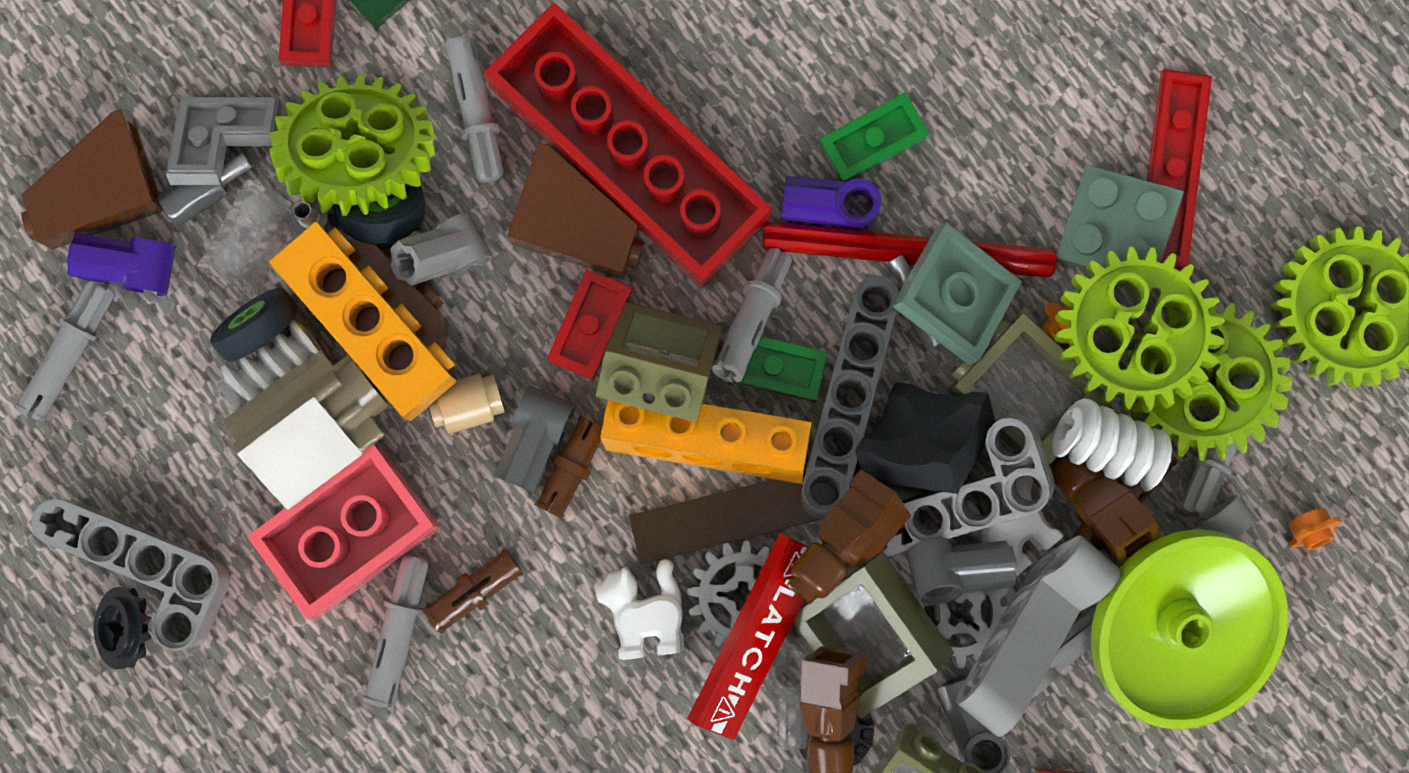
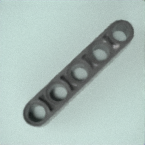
M873 275L865 278L859 283L852 301L801 489L800 501L803 509L808 515L816 519L825 520L832 504L825 506L815 503L810 495L812 486L819 482H827L833 485L838 493V499L833 504L841 500L850 489L849 482L853 478L857 463L855 449L864 437L897 310L892 305L899 294V290L891 279L884 276ZM871 294L880 295L887 301L889 308L883 312L874 313L867 310L862 299ZM859 340L867 341L875 348L876 355L869 360H860L852 355L849 346ZM846 387L855 388L862 394L864 402L859 407L847 408L838 401L837 392ZM833 434L844 436L850 443L851 451L841 457L833 456L825 450L823 441Z

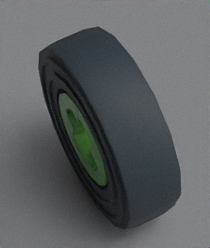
M405 184L406 199L403 200L393 194L387 196L389 204L387 209L381 207L377 201L370 202V209L366 215L362 213L359 205H352L347 216H342L340 206L335 204L334 209L337 222L345 234L358 241L372 244L390 243L405 238L416 231L425 218L424 191L421 186L416 187Z
M278 287L266 291L241 306L226 318L213 332L210 342L224 360L228 362L239 360L258 350L284 330L297 315L298 307L284 289Z

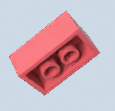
M376 444L363 451L360 457L288 511L284 508L247 536L307 620L321 618L442 528L384 448Z

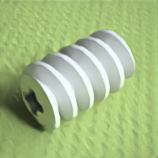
M293 319L289 324L291 332L289 337L279 333L273 338L275 345L273 348L270 349L264 345L256 350L257 359L252 360L248 356L239 359L241 370L238 372L225 363L220 366L224 382L218 383V386L227 402L235 411L297 365L300 366L320 350H323L305 326Z
M1084 398L1076 401L1061 417L1052 438L1051 450L1053 455L1061 458L1069 452L1070 462L1080 465L1086 461L1089 470L1098 472L1103 469L1106 477L1111 479L1120 477L1122 483L1130 487L1138 484L1140 481V487L1146 492L1152 490L1165 475L1171 461L1172 445L1170 437L1165 431L1157 428L1151 429L1144 422L1133 421L1128 415L1116 414L1113 409L1105 406L1099 407L1095 401Z

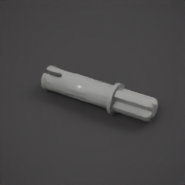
M469 36L456 37L447 41L445 48L450 60L454 78L453 82L465 128L461 132V137L469 143L478 182H495L502 179L504 172L496 135L500 132V127L494 123L476 39Z
M770 248L762 261L755 279L745 284L743 288L745 298L728 331L722 349L712 365L713 373L722 380L732 382L733 379L736 382L743 380L747 365L754 349L757 347L772 309L777 308L781 303L782 296L779 290L792 263V258L788 253L782 252L778 248Z
M90 280L86 283L67 318H60L58 321L61 324L58 334L19 402L15 404L14 408L27 415L38 395H42L31 418L43 423L45 422L48 412L90 340L96 341L97 336L94 335V332L115 297L114 291L97 281Z
M1245 374L1236 375L1231 379V384L1242 390L1250 389L1257 384L1256 380L1251 384L1252 377ZM1224 398L1225 405L1231 411L1237 412L1239 410L1238 406L1231 404ZM1234 444L1227 445L1226 460L1220 459L1215 448H1208L1204 461H1199L1198 457H1194L1192 464L1195 466V470L1180 503L1181 508L1186 513L1198 518L1209 516L1224 478H1230L1232 475L1229 467L1237 449Z
M404 555L402 557L391 601L384 600L383 606L387 607L368 685L362 699L365 703L378 707L395 708L397 691L405 667L416 617L423 614L422 608L418 607L428 570V562L423 558L411 555Z

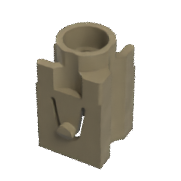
M320 350L224 419V423L235 440L233 446L236 454L288 511L360 457L363 451L385 436L377 425L375 417L390 407L381 391L349 355H346L334 364L326 353Z

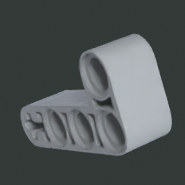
M1008 414L995 422L988 430L986 437L987 450L995 472L965 481L958 494L931 491L901 500L911 514V517L905 523V528L900 529L884 547L883 552L886 557L906 552L911 546L924 540L934 538L950 539L1040 511L1052 497L1055 485L1045 450L1034 422L1021 414ZM1012 425L1018 427L1023 432L1026 443L1022 451L1012 452L1003 447L1000 442V432L1004 426ZM1025 475L1036 478L1042 486L1041 498L1033 501L1023 499L1016 490L1017 478ZM975 490L986 493L992 501L991 513L987 515L975 514L968 506V493ZM922 506H934L940 511L943 518V524L940 529L933 530L923 525L919 515Z
M51 499L46 500L36 508L31 524L34 534L42 542L165 592L152 624L153 637L158 645L166 650L178 651L195 648L205 641L229 588V570L223 562L80 502ZM58 514H61L65 521L84 526L81 532L61 530L62 526L55 523ZM112 528L117 534L118 545L113 553L107 555L101 548L100 541L104 532ZM158 547L164 553L165 564L162 570L155 575L147 567L146 560L149 552L153 548ZM201 566L208 568L212 575L211 586L203 594L195 589L192 581L193 574ZM180 613L189 618L192 626L190 635L184 641L175 636L172 628L174 619Z
M1081 535L1075 536L1043 555L1024 578L956 697V703L997 737L1008 733L1027 709L1079 612L1099 602L1111 591L1121 575V568Z

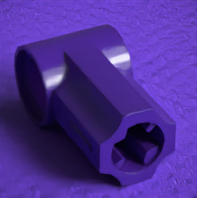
M786 176L782 220L843 226L847 229L862 231L872 227L877 221L881 207V194L878 188L868 180L852 179L844 182ZM853 195L865 196L870 201L872 209L864 216H854L846 210L844 206L845 201Z
M75 233L68 251L67 275L79 279L122 285L123 289L143 293L144 290L157 292L158 296H167L176 246L144 238H131L129 242Z

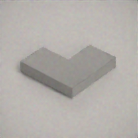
M180 97L166 171L169 184L220 185L227 146H272L269 135L270 132L278 131L275 118L276 116H281L279 97Z

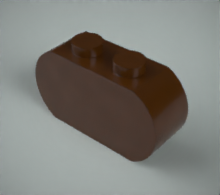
M353 238L347 239L355 249L348 257L361 271L367 265L375 271L388 286V289L382 293V296L394 309L402 303L422 326L415 334L427 347L436 342L444 351L448 337L446 319L437 311L444 304L425 282H422L416 288L414 285L410 286L407 282L396 278L390 267L392 261L391 246L382 252L374 243L358 241ZM335 269L325 276L323 281L325 292L334 293L344 286L346 282L345 270ZM366 307L359 312L356 318V326L359 331L366 332L376 327L380 318L378 308ZM410 345L395 347L389 356V364L392 370L407 368L413 360V350Z

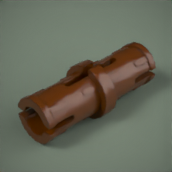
M579 416L578 422L561 456L556 454L551 462L556 466L539 499L534 504L547 512L549 510V513L561 519L564 518V513L581 479L587 481L591 473L587 468L601 443L602 426L595 422L593 424L590 422L591 420L583 416Z
M504 548L500 554L472 574L468 575L465 572L457 578L459 581L457 585L429 606L422 608L433 627L440 634H443L447 628L475 608L482 610L488 606L489 602L487 599L524 573L510 553ZM490 576L492 577L491 581L486 583L480 589L476 590L469 597H467L465 600H463L461 603L455 606L456 601H458L471 590L476 588Z

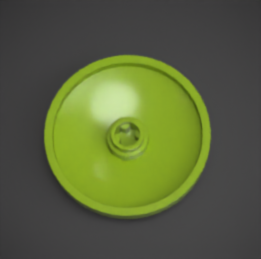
M1195 529L1163 536L1138 550L1120 567L1121 575L1115 586L1097 604L1091 627L1090 643L1093 664L1098 678L1109 695L1135 718L1147 724L1167 729H1189L1208 725L1232 714L1246 704L1262 688L1275 669L1285 645L1288 630L1286 593L1277 572L1268 560L1254 548L1234 536L1213 530Z

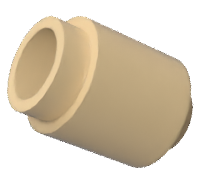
M480 373L456 380L457 382L429 405L435 428L445 425L448 435L494 421L493 416L505 413L494 375L481 378Z

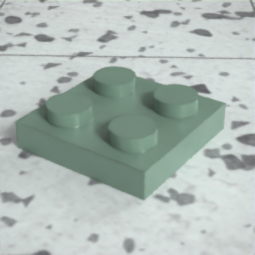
M1086 164L1057 252V261L1086 270L1089 262L1094 260L1105 269L1104 257L1109 251H1113L1120 262H1123L1126 250L1133 246L1139 260H1143L1151 247L1155 248L1157 262L1161 263L1184 191Z
M946 222L934 230L892 307L970 365L980 361L1022 281Z

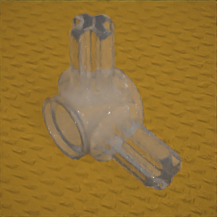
M793 648L778 651L760 688H765L766 694L771 696V699L778 700L779 747L785 750H802L808 746V731L799 706L801 683L788 687L783 681L782 671L784 666L791 660L798 659L802 662V659L808 655Z

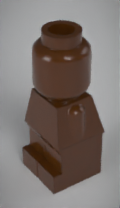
M1069 452L1062 458L1057 456L1050 464V468L1053 470L1052 475L1055 485L1072 504L1078 505L1076 513L1089 527L1094 540L1101 544L1119 568L1138 550L1161 538L1157 521L1132 494L1131 489L1106 477L1103 470L1098 472L1089 470L1086 461L1080 465L1070 462Z
M860 470L849 482L852 487L841 500L832 504L817 534L822 544L812 543L791 568L793 577L787 583V586L809 605L816 598L824 599L829 596L846 576L847 567L845 564L854 569L884 551V547L911 517V514L896 492L863 470Z
M820 646L802 659L799 706L808 734L810 735L807 746V770L809 773L853 772L854 741L848 734L855 727L862 696L858 689V677L866 672L867 654Z

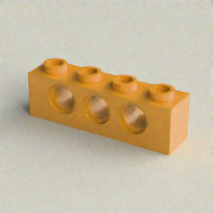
M315 222L273 257L269 263L400 415L411 422L457 382L448 372L455 363L436 342L432 343L429 347L422 342L415 334L422 327L421 324L402 303L395 309L382 296V293L388 289V286L369 265L361 271L348 257L355 249L336 227L327 232ZM335 269L345 270L346 282L344 286L334 293L325 292L323 287L325 276ZM366 307L378 308L380 318L376 327L366 332L359 331L356 326V318L359 312ZM399 345H410L413 350L411 364L403 370H392L389 364L391 351Z
M643 394L646 400L652 401L655 399V396ZM608 400L600 438L606 451L803 484L812 422L702 404L696 423Z

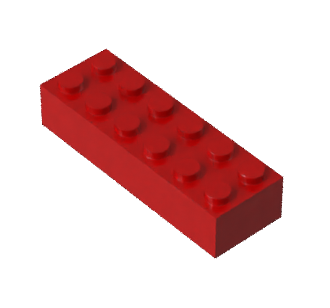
M555 2L484 71L489 88L573 168L638 225V230L701 290L770 220L772 207Z

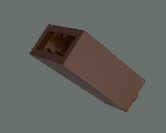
M122 109L111 112L22 194L26 211L21 213L24 228L32 240H36L38 243L53 250L70 244L75 233L94 236L165 211L157 199L159 191L136 121Z
M538 142L507 235L511 244L624 280L628 268L637 270L643 253L645 242L637 239L639 235L638 225L549 145Z

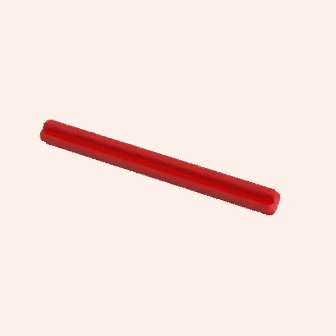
M769 221L763 227L762 246L765 250L778 248L782 252L890 262L903 255L907 264L915 265L930 237ZM971 241L1012 274L1049 278L1055 273L1057 255L1053 249Z

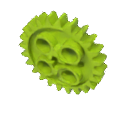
M359 75L356 78L354 85H347L344 77L338 76L337 86L331 89L323 81L318 82V94L313 95L305 90L300 91L303 103L299 105L287 102L285 105L288 116H276L275 122L278 131L270 132L272 148L269 151L278 181L280 183L285 182L290 196L300 193L302 201L309 205L318 199L321 213L328 212L334 204H338L342 216H347L352 205H359L362 213L366 215L370 209V202L377 201L381 207L387 209L389 208L387 196L393 194L403 200L406 199L405 184L419 187L421 185L419 172H430L431 170L429 157L435 156L433 141L435 137L432 121L428 119L427 108L425 106L418 107L417 97L414 93L403 97L402 86L399 83L385 90L382 77H379L369 86L366 85L363 75Z
M1356 226L1348 231L1347 236H1345L1341 228H1336L1328 233V241L1320 234L1309 240L1311 249L1305 246L1296 249L1293 254L1298 263L1289 261L1280 268L1290 280H1280L1273 284V288L1285 296L1283 299L1270 304V308L1284 312V318L1272 324L1274 329L1288 330L1289 336L1283 339V347L1295 345L1298 348L1292 363L1297 364L1305 360L1311 361L1308 370L1309 377L1320 375L1326 370V383L1329 386L1339 384L1344 376L1347 389L1360 387L1362 378L1367 387H1373L1381 384V375L1387 381L1400 377L1398 366L1403 369L1409 368V253L1403 256L1397 253L1401 239L1396 238L1382 245V230L1377 229L1369 233L1364 240L1362 227ZM1331 266H1335L1343 272L1345 277L1343 288L1335 286L1330 281L1329 269ZM1362 266L1368 269L1367 278L1364 281ZM1379 280L1387 283L1391 288L1392 300L1390 303L1383 301L1378 295L1377 284ZM1356 298L1355 307L1362 310V314L1354 317L1355 308L1348 305V301ZM1318 312L1327 315L1331 321L1332 329L1329 336L1322 334L1317 329L1315 318ZM1366 327L1373 329L1378 335L1379 346L1376 351L1369 348L1365 343L1364 331ZM1346 334L1345 344L1347 348L1344 350L1340 347V342Z
M1132 246L1126 250L1123 262H1120L1117 255L1113 251H1109L1104 257L1105 269L1096 261H1090L1086 266L1090 279L1076 274L1071 283L1078 293L1065 291L1060 299L1071 310L1058 311L1055 315V320L1067 325L1068 328L1057 332L1054 336V341L1069 343L1070 347L1060 355L1059 360H1075L1077 366L1071 372L1069 378L1073 380L1085 375L1089 379L1083 392L1086 395L1098 387L1104 390L1102 395V405L1104 406L1113 400L1115 396L1121 397L1122 412H1127L1131 409L1135 400L1139 399L1143 412L1148 413L1153 409L1155 397H1157L1160 404L1167 409L1174 404L1173 391L1184 400L1193 394L1188 380L1197 385H1202L1208 380L1207 375L1200 366L1213 368L1219 362L1216 356L1208 352V349H1216L1222 346L1225 340L1211 334V330L1220 327L1225 322L1222 317L1209 315V310L1220 302L1219 298L1203 299L1201 292L1207 287L1209 281L1205 279L1193 284L1189 280L1194 269L1192 264L1186 266L1180 272L1174 269L1176 254L1174 253L1168 256L1163 263L1157 262L1156 249L1151 247L1143 260H1139L1137 252ZM1125 286L1133 290L1137 298L1136 306L1125 307L1119 304L1114 297V288ZM1155 289L1159 292V297L1143 326V332L1146 335L1134 346L1126 370H1121L1118 367V363L1134 334L1135 328L1132 324L1143 314L1151 290ZM1173 307L1180 311L1184 320L1183 328L1176 329L1166 325L1161 315L1162 308ZM1106 331L1113 335L1117 344L1116 351L1105 353L1097 349L1093 342L1094 332ZM1143 352H1153L1161 358L1164 366L1162 374H1151L1143 368L1140 359Z
M1230 303L1223 314L1216 313V306L1209 310L1210 316L1222 317L1225 320L1220 327L1211 330V334L1225 339L1221 349L1212 353L1219 359L1218 364L1213 368L1200 366L1208 379L1213 375L1216 377L1215 387L1209 381L1202 385H1197L1188 380L1193 394L1184 400L1173 391L1174 404L1167 409L1160 404L1157 397H1155L1153 409L1148 413L1143 412L1139 399L1135 400L1137 403L1131 407L1130 413L1133 420L1147 417L1144 423L1148 424L1151 429L1163 430L1168 434L1171 441L1178 442V457L1182 458L1191 446L1197 447L1199 461L1205 460L1208 448H1215L1220 459L1226 460L1227 445L1234 444L1242 454L1247 453L1246 437L1250 436L1254 440L1263 443L1266 433L1262 424L1274 428L1278 427L1280 417L1273 409L1287 410L1289 398L1279 392L1291 390L1292 378L1280 374L1290 370L1291 361L1290 358L1276 357L1283 351L1282 339L1266 341L1271 332V325L1269 323L1261 325L1256 329L1253 328L1255 312L1249 311L1241 319L1235 317L1234 303ZM1168 308V323L1166 325L1176 329L1183 328V316L1180 317L1173 308ZM1137 333L1136 343H1138L1146 334ZM1133 350L1127 351L1128 362ZM1143 352L1141 354V365L1147 372L1155 375L1163 372V361L1157 354L1153 352ZM1246 374L1253 377L1257 384L1250 389L1242 390L1233 386L1230 380L1236 375ZM1222 397L1231 404L1238 406L1239 410L1237 412L1231 411L1225 405ZM1206 405L1215 409L1218 415L1211 421L1202 422L1193 418L1190 413L1198 406Z

